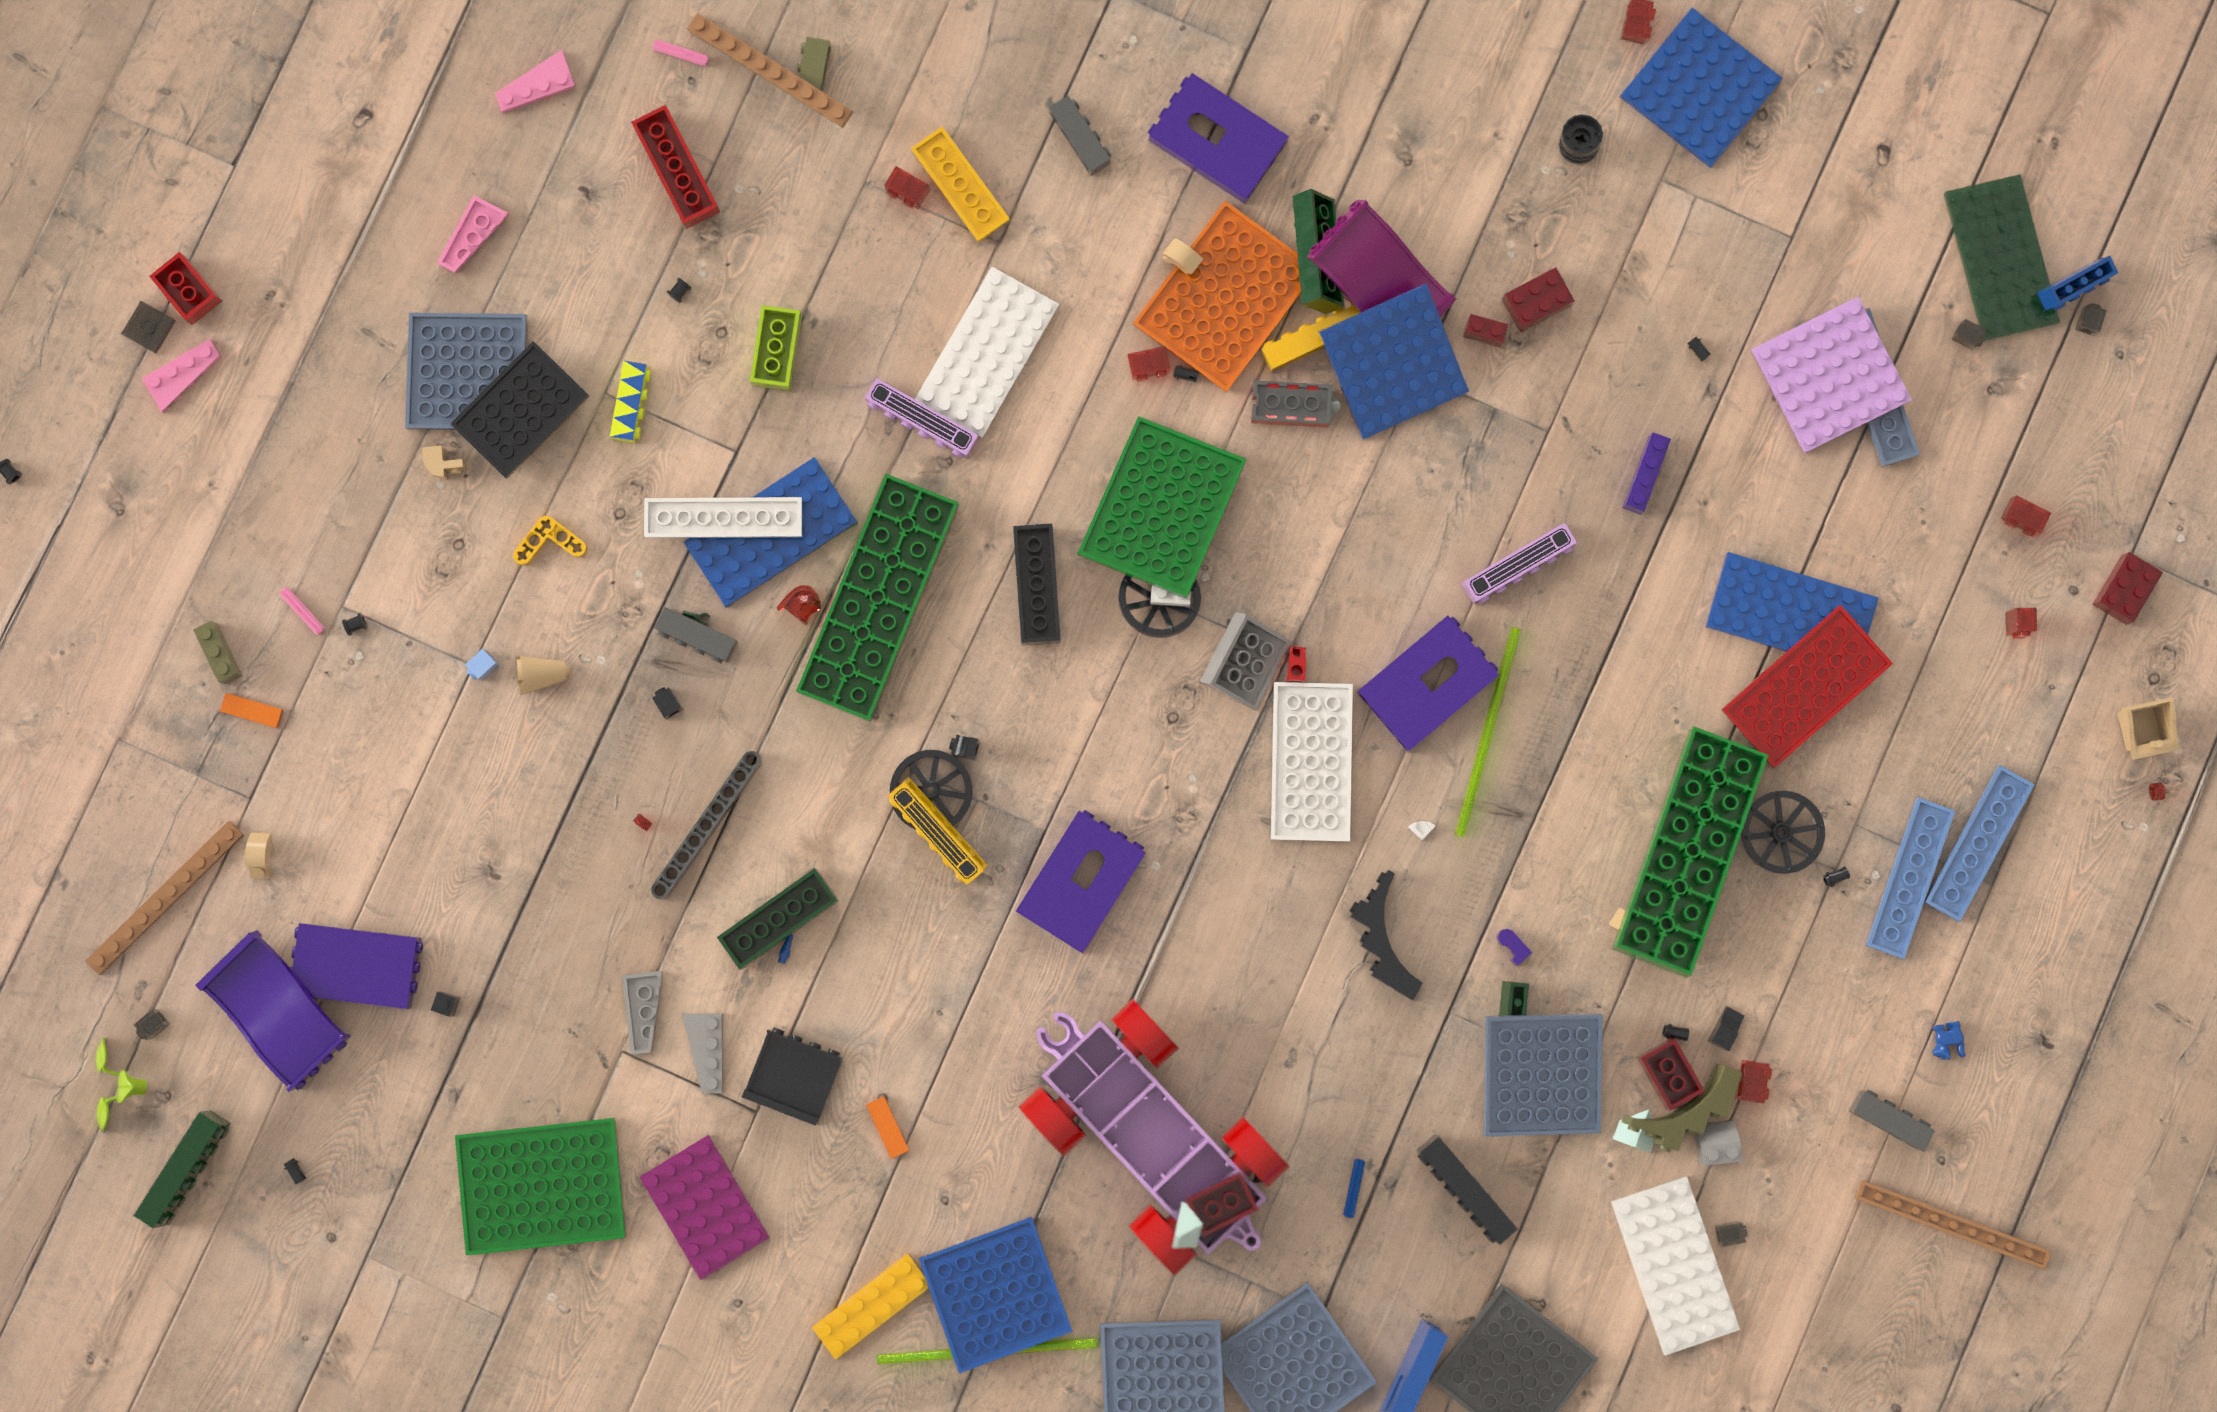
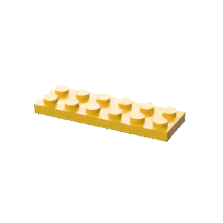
M940 127L911 148L913 154L978 243L1010 221L1007 214L943 127Z
M907 1253L816 1323L812 1329L836 1360L927 1290L929 1287L925 1275Z

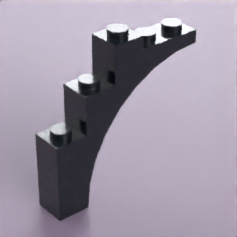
M1387 870L1385 873H1380L1376 880L1379 884L1375 890L1371 889L1366 899L1369 901L1367 903L1363 900L1353 903L1349 910L1352 913L1350 918L1370 929L1369 932L1364 931L1359 940L1362 942L1360 947L1380 958L1379 961L1375 960L1372 964L1370 976L1408 999L1413 1000L1423 983L1411 975L1400 963L1391 948L1386 934L1384 920L1385 901L1388 888L1395 873Z

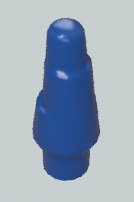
M793 935L784 941L779 952V963L786 964L790 956Z

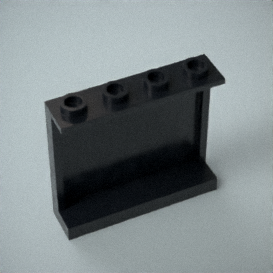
M778 1028L768 1029L747 1087L741 1097L812 1125H818L843 1057L839 1056L840 1052L829 1049L828 1052L822 1050V1045L810 1041V1044L802 1042L803 1038L792 1034L791 1037L783 1035L785 1031Z

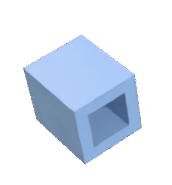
M481 649L465 664L468 668L467 673L474 680L478 678L481 681L499 666L495 659L484 649Z

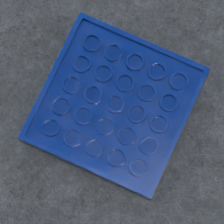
M1692 7L1623 91L1620 98L1711 168L1783 78Z
M1427 284L1418 286L1318 331L1362 439H1366L1469 392Z
M1032 1217L919 1258L959 1374L1072 1332Z

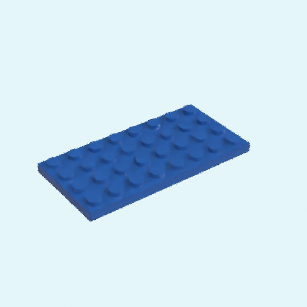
M815 457L752 497H802V537L689 538L683 542L726 608L858 523Z
M1727 552L1705 627L1786 652L1838 605H1841L1868 635L1878 597Z

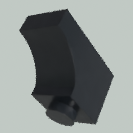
M956 735L955 739H951L949 749L952 750V755L975 761L980 741L973 737Z
M1726 1006L1707 1041L1724 1051H1730L1739 1034V1027L1745 1016Z

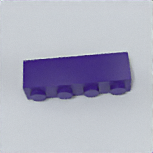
M1654 432L1649 435L1624 501L1623 509L1639 515L1645 511L1670 444V438Z

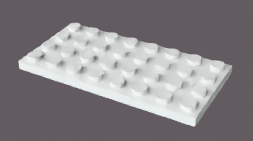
M991 267L915 400L983 439L1057 311L1059 304L996 268Z
M1274 682L1271 840L1350 842L1353 684Z
M1687 1176L1611 1201L1663 1355H1668L1740 1330Z

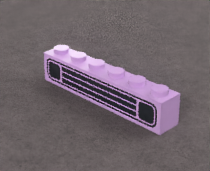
M878 378L875 379L865 397L866 402H868L867 406L875 411L880 409L885 412L884 415L887 418L900 420L902 422L901 425L909 430L914 428L919 431L918 435L927 440L930 437L935 440L937 446L953 450L951 453L958 458H968L979 439L977 434Z
M1563 523L1465 580L1462 586L1473 604L1476 602L1482 604L1490 599L1489 595L1493 592L1499 594L1507 589L1505 585L1511 582L1516 584L1524 579V574L1529 572L1532 575L1540 570L1539 566L1546 562L1549 565L1557 560L1556 556L1560 553L1566 555L1573 551V546L1577 542L1567 525Z

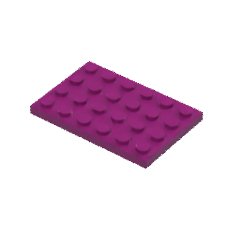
M709 1135L639 1177L700 1280L770 1238Z

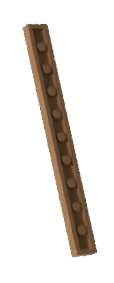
M697 13L688 26L687 30L841 128H844L854 113L845 105Z
M228 821L93 952L85 962L98 975H102L244 834L231 821Z
M1863 1180L1860 1181L1854 1198L2043 1270L2046 1269L2051 1251Z

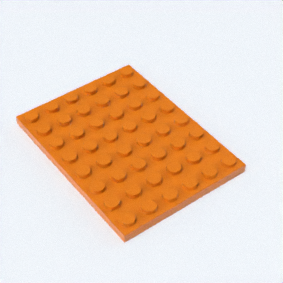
M1224 201L1190 246L1203 258L1201 263L1192 274H1185L1175 266L1133 322V325L1227 393L1299 297L1301 286L1297 262L1298 253L1231 204Z

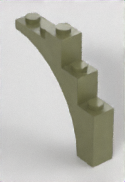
M1716 1064L1710 1079L1704 1086L1705 1092L1696 1096L1681 1109L1666 1116L1656 1118H1634L1624 1115L1621 1123L1627 1124V1129L1639 1133L1640 1129L1645 1131L1644 1135L1654 1138L1653 1143L1659 1144V1149L1669 1153L1671 1149L1679 1151L1685 1133L1695 1136V1133L1704 1134L1709 1116L1719 1119L1720 1116L1728 1118L1743 1072Z

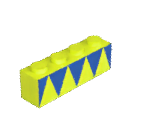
M623 360L610 432L612 440L636 444V440L640 439L641 427H639L640 420H643L645 409L642 408L643 401H646L648 397L646 384L651 380V370H649L647 364Z

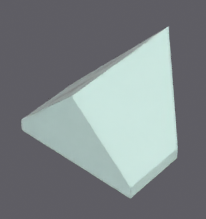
M1649 1110L1630 1116L1634 1118H1652ZM1619 1120L1613 1139L1651 1153L1654 1138L1644 1135L1645 1131L1641 1129L1639 1133L1627 1129L1628 1125L1621 1123L1622 1120Z
M1181 1203L1173 1248L1197 1247L1203 1224L1186 1203Z

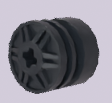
M1584 114L1575 115L1568 119L1563 126L1559 141L1560 153L1564 159L1574 164H1584L1594 159L1599 151L1603 137L1600 123L1592 116Z

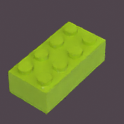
M761 305L750 376L752 386L791 391L802 322L800 310Z

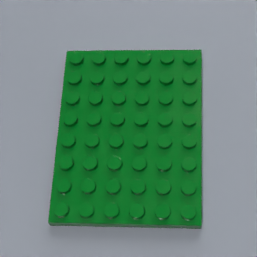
M1138 416L1079 548L1078 556L1187 599L1247 459Z
M615 1118L455 1135L466 1256L626 1238Z

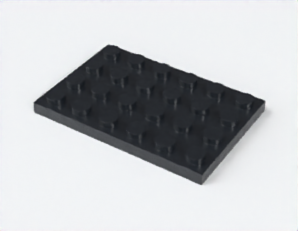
M532 341L450 425L507 479L589 395Z

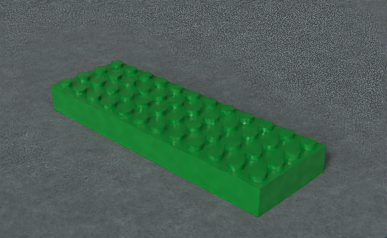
M885 474L796 692L798 694L868 722L872 721L958 511V502Z
M1695 726L1689 730L1612 950L1684 978L1692 976L1766 764L1767 754Z

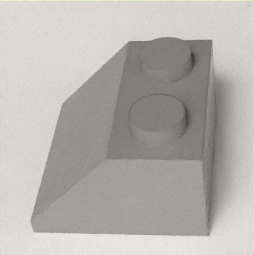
M1734 1120L1707 1123L1704 1134L1695 1133L1699 1165L1707 1166L1743 1162L1741 1141Z

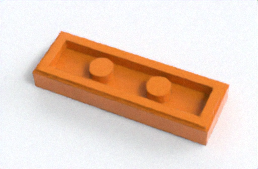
M225 693L220 712L277 729L283 714L282 709L229 693Z
M885 1096L866 1104L890 1158L892 1159L909 1151Z

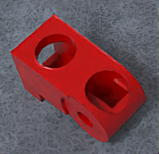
M1290 646L1286 682L1304 683L1306 647Z

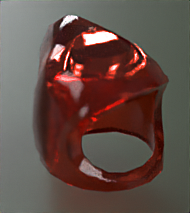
M800 585L787 594L777 606V610L786 609L807 625L809 617L821 610V602L813 587Z

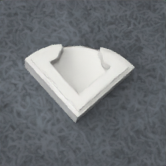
M1417 821L1409 825L1408 828L1423 841L1435 828V825L1427 821Z

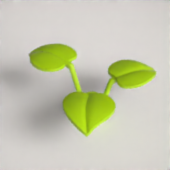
M102 1038L97 1049L96 1068L98 1073H101L103 1070V1072L118 1076L117 1096L107 1098L106 1100L105 1097H101L98 1102L96 1116L102 1133H105L104 1130L109 1118L108 1105L111 1101L117 1100L118 1104H122L127 1097L145 1095L147 1090L146 1079H133V1076H128L125 1070H121L118 1073L106 1067V1038Z

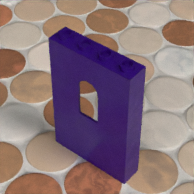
M1191 73L1189 78L1186 76L1181 82V90L1172 95L1169 101L1171 104L1168 109L1164 108L1158 117L1160 120L1157 125L1153 124L1149 129V142L1245 204L1288 142L1289 136ZM1195 113L1203 114L1227 130L1217 146L1189 127L1188 120L1191 115Z
M1449 615L1357 691L1358 695L1407 752L1499 676L1496 665L1493 662L1489 663L1484 658L1486 656L1484 651L1480 647L1476 648L1473 645L1472 637L1467 632L1463 633L1459 628V622L1454 617L1450 618ZM1442 658H1454L1458 664L1457 672L1432 693L1420 677Z
M1086 810L1083 813L1078 811L1016 910L1017 913L1081 953H1084L1146 854L1143 851L1145 847L1135 841L1133 844L1128 842L1126 835L1119 831L1114 833L1109 830L1111 828L1110 825L1102 820L1100 823L1093 820L1094 815ZM1092 850H1097L1103 854L1104 864L1088 890L1071 881V878L1086 854Z

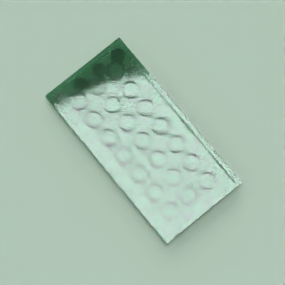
M2021 174L1946 191L1944 197L1982 340L1988 341L2059 324L2060 319L2057 310L2054 311L2053 308L2045 310L2037 292L2050 286Z

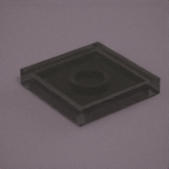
M140 301L121 334L156 354L176 320Z

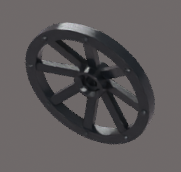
M1124 576L1118 595L1119 607L1125 620L1136 631L1150 637L1166 638L1183 632L1194 622L1201 604V592L1196 579L1191 588L1194 602L1193 608L1190 609L1184 606L1151 604V592L1131 581L1133 577ZM1127 587L1132 588L1149 600L1127 604ZM1152 607L1143 624L1137 621L1130 612V610ZM1166 607L1186 614L1188 617L1177 626H1173ZM1157 610H1160L1167 629L1149 627Z
M939 750L919 751L904 759L892 776L890 793L901 784L898 783L900 776L910 766L922 783V786L917 787L931 802L935 801L952 826L956 825L967 813L973 793L970 776L963 764L954 756ZM934 757L930 779L927 781L914 762L922 758ZM940 758L950 762L957 768L937 783L935 782ZM958 775H962L965 783V793L941 789L946 783ZM929 787L934 788L933 794L927 793ZM940 795L964 799L961 809L954 817L939 798ZM893 807L897 816L906 825L916 830L912 823H908L903 818V813L898 808Z
M1775 791L1759 797L1751 804L1741 833V839L1748 856L1758 866L1773 873L1788 874L1808 867L1819 856L1825 841V825L1821 813L1808 798L1792 791ZM1781 798L1792 799L1800 803L1785 823L1783 822ZM1774 799L1777 824L1757 810L1762 804ZM1806 807L1812 814L1815 824L1792 828L1791 824ZM1753 815L1772 830L1749 834ZM1780 829L1784 831L1783 836H1780L1778 833ZM1817 830V838L1813 849L1792 836L1795 833ZM1772 837L1773 840L1762 857H1760L1754 850L1751 840ZM1787 841L1807 853L1808 857L1792 866ZM1779 842L1786 867L1766 862Z

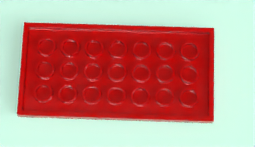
M1838 605L1727 703L1721 711L1757 751L1768 755L1767 762L1775 769L1893 663L1841 605Z

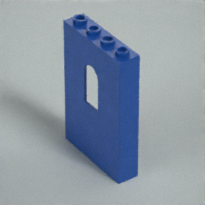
M1421 1319L1379 1412L1415 1411L1449 1337L1440 1327Z

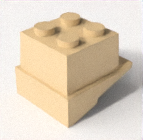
M2173 697L2121 708V711L2117 713L2126 751H2131L2132 760L2179 750Z

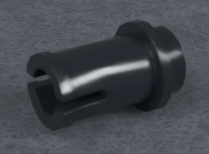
M1696 336L1687 344L1689 345L1688 348H1691L1702 362L1711 353L1700 341L1702 339H1698Z
M1180 364V366H1175L1173 377H1176V380L1180 378L1196 383L1199 371L1182 367Z
M1845 866L1831 873L1826 872L1823 876L1827 887H1834L1836 883L1850 878L1849 871Z
M1672 1024L1664 1025L1662 1036L1666 1037V1039L1675 1038L1687 1041L1689 1029L1674 1027Z
M293 1158L284 1163V1170L288 1171L296 1185L305 1180L306 1177L297 1164L299 1161Z

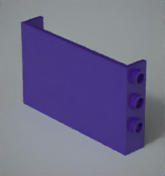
M299 923L298 927H296L294 932L296 946L292 949L291 957L294 960L293 966L290 969L311 997L411 1009L413 993H416L418 986L415 979L416 973L418 974L420 971L418 957L423 950L421 938Z

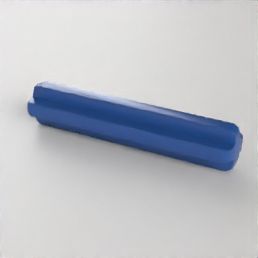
M1355 1159L1343 1212V1215L1348 1218H1353L1355 1215L1365 1161L1361 1159Z

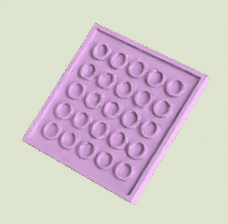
M1859 297L1751 349L1804 454L1912 401Z

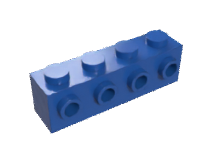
M2111 256L2095 260L2037 292L2045 310L2053 308L2055 311L2064 307L2065 302H2072L2080 298V294L2083 292L2086 294L2095 290L2096 285L2099 284L2100 286L2109 282L2110 277L2118 274V271Z

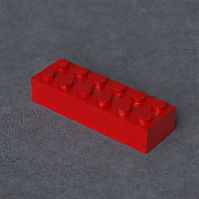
M664 105L632 121L631 123L685 228L688 229L720 213L721 211L667 106Z

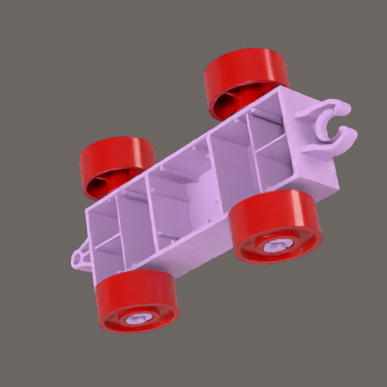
M1133 998L1111 1018L1114 1024L1125 1034L1120 1039L1101 1020L1083 1035L1071 1016L1066 1013L1056 1012L1053 1017L1058 1024H1062L1067 1029L1066 1038L1062 1042H1054L1050 1039L1048 1032L1041 1027L1037 1030V1039L1043 1049L1052 1053L1058 1059L1042 1077L1060 1096L1055 1100L1043 1087L1039 1086L1018 1108L1064 1157L1087 1136L1074 1119L1079 1116L1170 1213L1165 1219L1150 1204L1129 1224V1227L1151 1253L1176 1276L1197 1256L1192 1247L1173 1248L1181 1203L1187 1204L1186 1197L1240 1171L1257 1207H1259L1267 1198L1249 1177L1254 1173L1269 1188L1290 1166L1244 1117L1221 1137L1235 1152L1230 1158L1138 1060L1139 1057L1144 1055L1158 1069L1179 1048ZM1249 1215L1204 1237L1200 1233L1198 1240L1199 1246L1207 1254L1213 1251L1226 1237L1242 1244L1250 1251L1256 1250L1260 1246L1259 1234L1253 1229Z

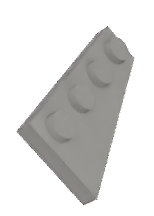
M663 971L623 975L631 1055L652 1052Z
M723 1013L682 1014L702 1094L723 1093Z

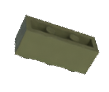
M806 37V43L803 42L801 46L803 59L798 63L797 72L800 73V78L823 92L831 50L830 40Z
M209 621L193 629L219 683L227 684L243 676L217 623Z

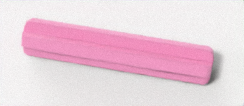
M661 40L654 41L653 49L655 51L701 66H707L709 62L707 55Z
M286 587L279 593L315 634L320 635L325 630V627L289 588Z

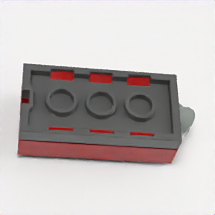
M1254 380L1252 400H1255L1256 404H1252L1251 423L1329 428L1330 419L1339 412L1341 405L1332 395V385Z

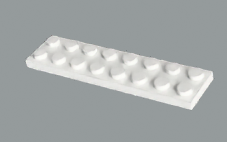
M802 497L644 498V537H802Z

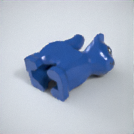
M1959 1021L1945 1023L1949 1028L1948 1031H1945L1943 1024L1932 1026V1029L1935 1031L1936 1047L1932 1050L1933 1056L1938 1057L1940 1060H1950L1949 1045H1957V1052L1961 1058L1966 1056L1964 1052V1035L1960 1030Z

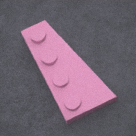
M561 50L495 94L502 113L576 87L564 53Z
M473 196L437 264L456 274L509 216V213Z
M209 339L145 376L142 380L159 409L164 413L173 401H176L188 387L195 383V380L201 374H204L221 358V355L213 341Z

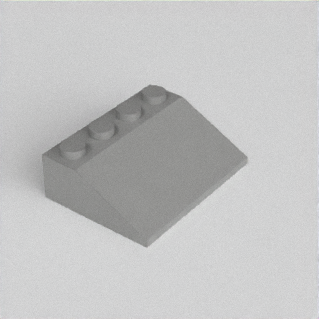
M1235 612L1200 682L1256 711L1291 641L1250 616Z

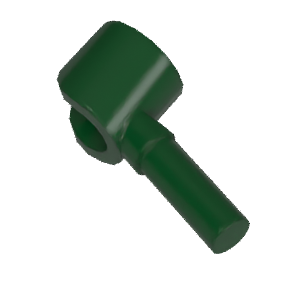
M683 611L684 616L699 620V623L703 625L708 624L702 622L701 617L703 615L710 617L709 614L701 613L699 615Z

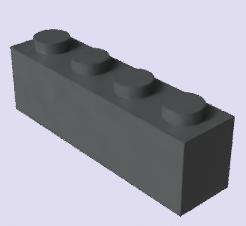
M1069 95L1049 107V114L1090 176L1110 164L1111 154L1106 146H1101L1099 142L1101 139L1097 132H1092L1090 129L1088 118L1085 115L1082 116L1078 111L1080 107L1076 100H1071Z
M664 607L655 625V629L659 631L658 635L669 639L671 636L677 639L675 643L686 647L688 644L694 647V652L703 656L705 653L712 655L711 659L720 664L723 661L729 662L738 643L737 640Z
M1871 1090L1858 1093L1849 1112L1918 1151H1925L1935 1130L1930 1128V1123L1922 1119L1919 1121L1912 1118L1913 1114L1904 1109L1902 1111L1895 1108L1896 1104L1886 1099L1884 1102L1877 1098L1878 1094Z

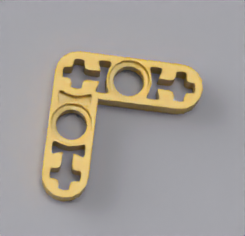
M543 516L516 548L513 558L520 565H528L549 538L576 558L583 557L586 554L587 545L553 518ZM544 521H551V528H546L543 531V533L546 534L544 537L540 533L536 532L537 529H539L540 531L543 530ZM560 532H566L568 537L566 541L559 542L557 535ZM534 535L540 537V543L537 546L530 544V538ZM571 540L577 546L582 544L581 552L577 551L576 553H574L575 549L571 545H568L571 542ZM525 545L534 550L532 553L528 550L526 553L527 559L519 561V553H525L527 550L524 547Z

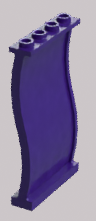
M256 930L249 932L195 986L200 991L208 994L222 1008L264 1064L288 1087L286 1090L290 1092L297 1089L298 1091L307 1084L305 1081L307 1078L314 1077L320 1071L319 1067L323 1063L326 1065L334 1058L332 1054L336 1051H341L347 1046L348 1043L346 1041L351 1036L350 1034H345L322 1011L290 967L261 938L262 934Z

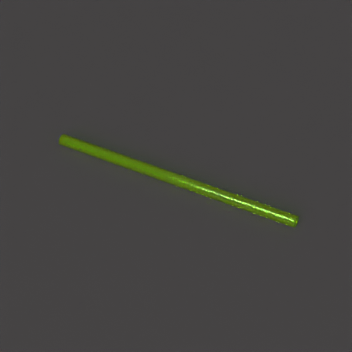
M1511 627L1499 676L1496 681L1455 835L1461 837L1465 835L1520 635L1521 629Z
M1083 1338L1045 1341L1013 1354L1097 1348V1339ZM950 1349L877 1354V1365L954 1358Z

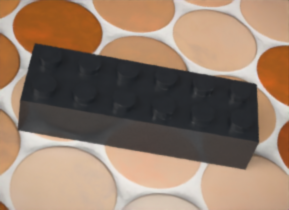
M1050 523L1013 526L1021 645L1061 643L1053 525Z
M1434 1134L1417 1149L1420 1153L1417 1156L1420 1161L1426 1166H1431L1433 1169L1430 1171L1432 1175L1440 1182L1443 1180L1446 1184L1444 1189L1452 1197L1456 1196L1459 1199L1457 1204L1466 1213L1469 1211L1472 1214L1469 1218L1477 1227L1484 1228L1483 1234L1490 1242H1496L1501 1245L1518 1230L1439 1136Z

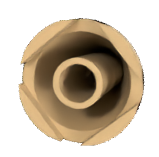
M515 656L519 695L566 681V677L570 676L569 664L565 665V661Z

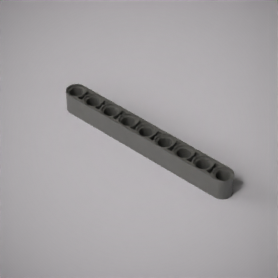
M748 751L742 756L651 887V893L655 898L666 899L671 895L760 768L762 758L757 752ZM755 755L757 757L755 765L748 764L747 759L749 756ZM740 771H744L746 774V778L742 782H738L736 779V775ZM729 787L734 789V795L731 798L725 796V790ZM716 804L723 806V811L720 814H715L713 811ZM705 820H710L712 826L709 830L705 831L702 828V823ZM694 836L700 838V844L696 847L691 845V839ZM683 852H686L689 856L686 863H681L679 860V856ZM674 868L677 870V877L671 880L668 877V872ZM659 885H664L666 888V892L662 896L657 894V887Z

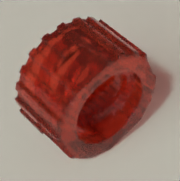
M2161 782L2152 783L2149 786V795L2153 801L2165 799L2166 789Z
M640 813L633 820L636 825L646 832L652 825Z

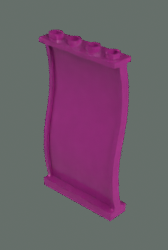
M1366 200L1354 201L1349 206L1350 210L1336 220V225L1324 233L1323 239L1319 244L1316 243L1309 250L1310 253L1307 258L1313 261L1333 281L1359 313L1423 284H1427L1440 317L1457 300L1453 294H1450L1423 267L1400 237L1368 205Z

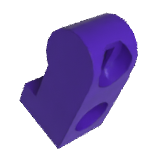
M1502 929L1498 932L1497 942L1511 952L1514 957L1510 961L1515 966H1518L1532 953L1512 930Z

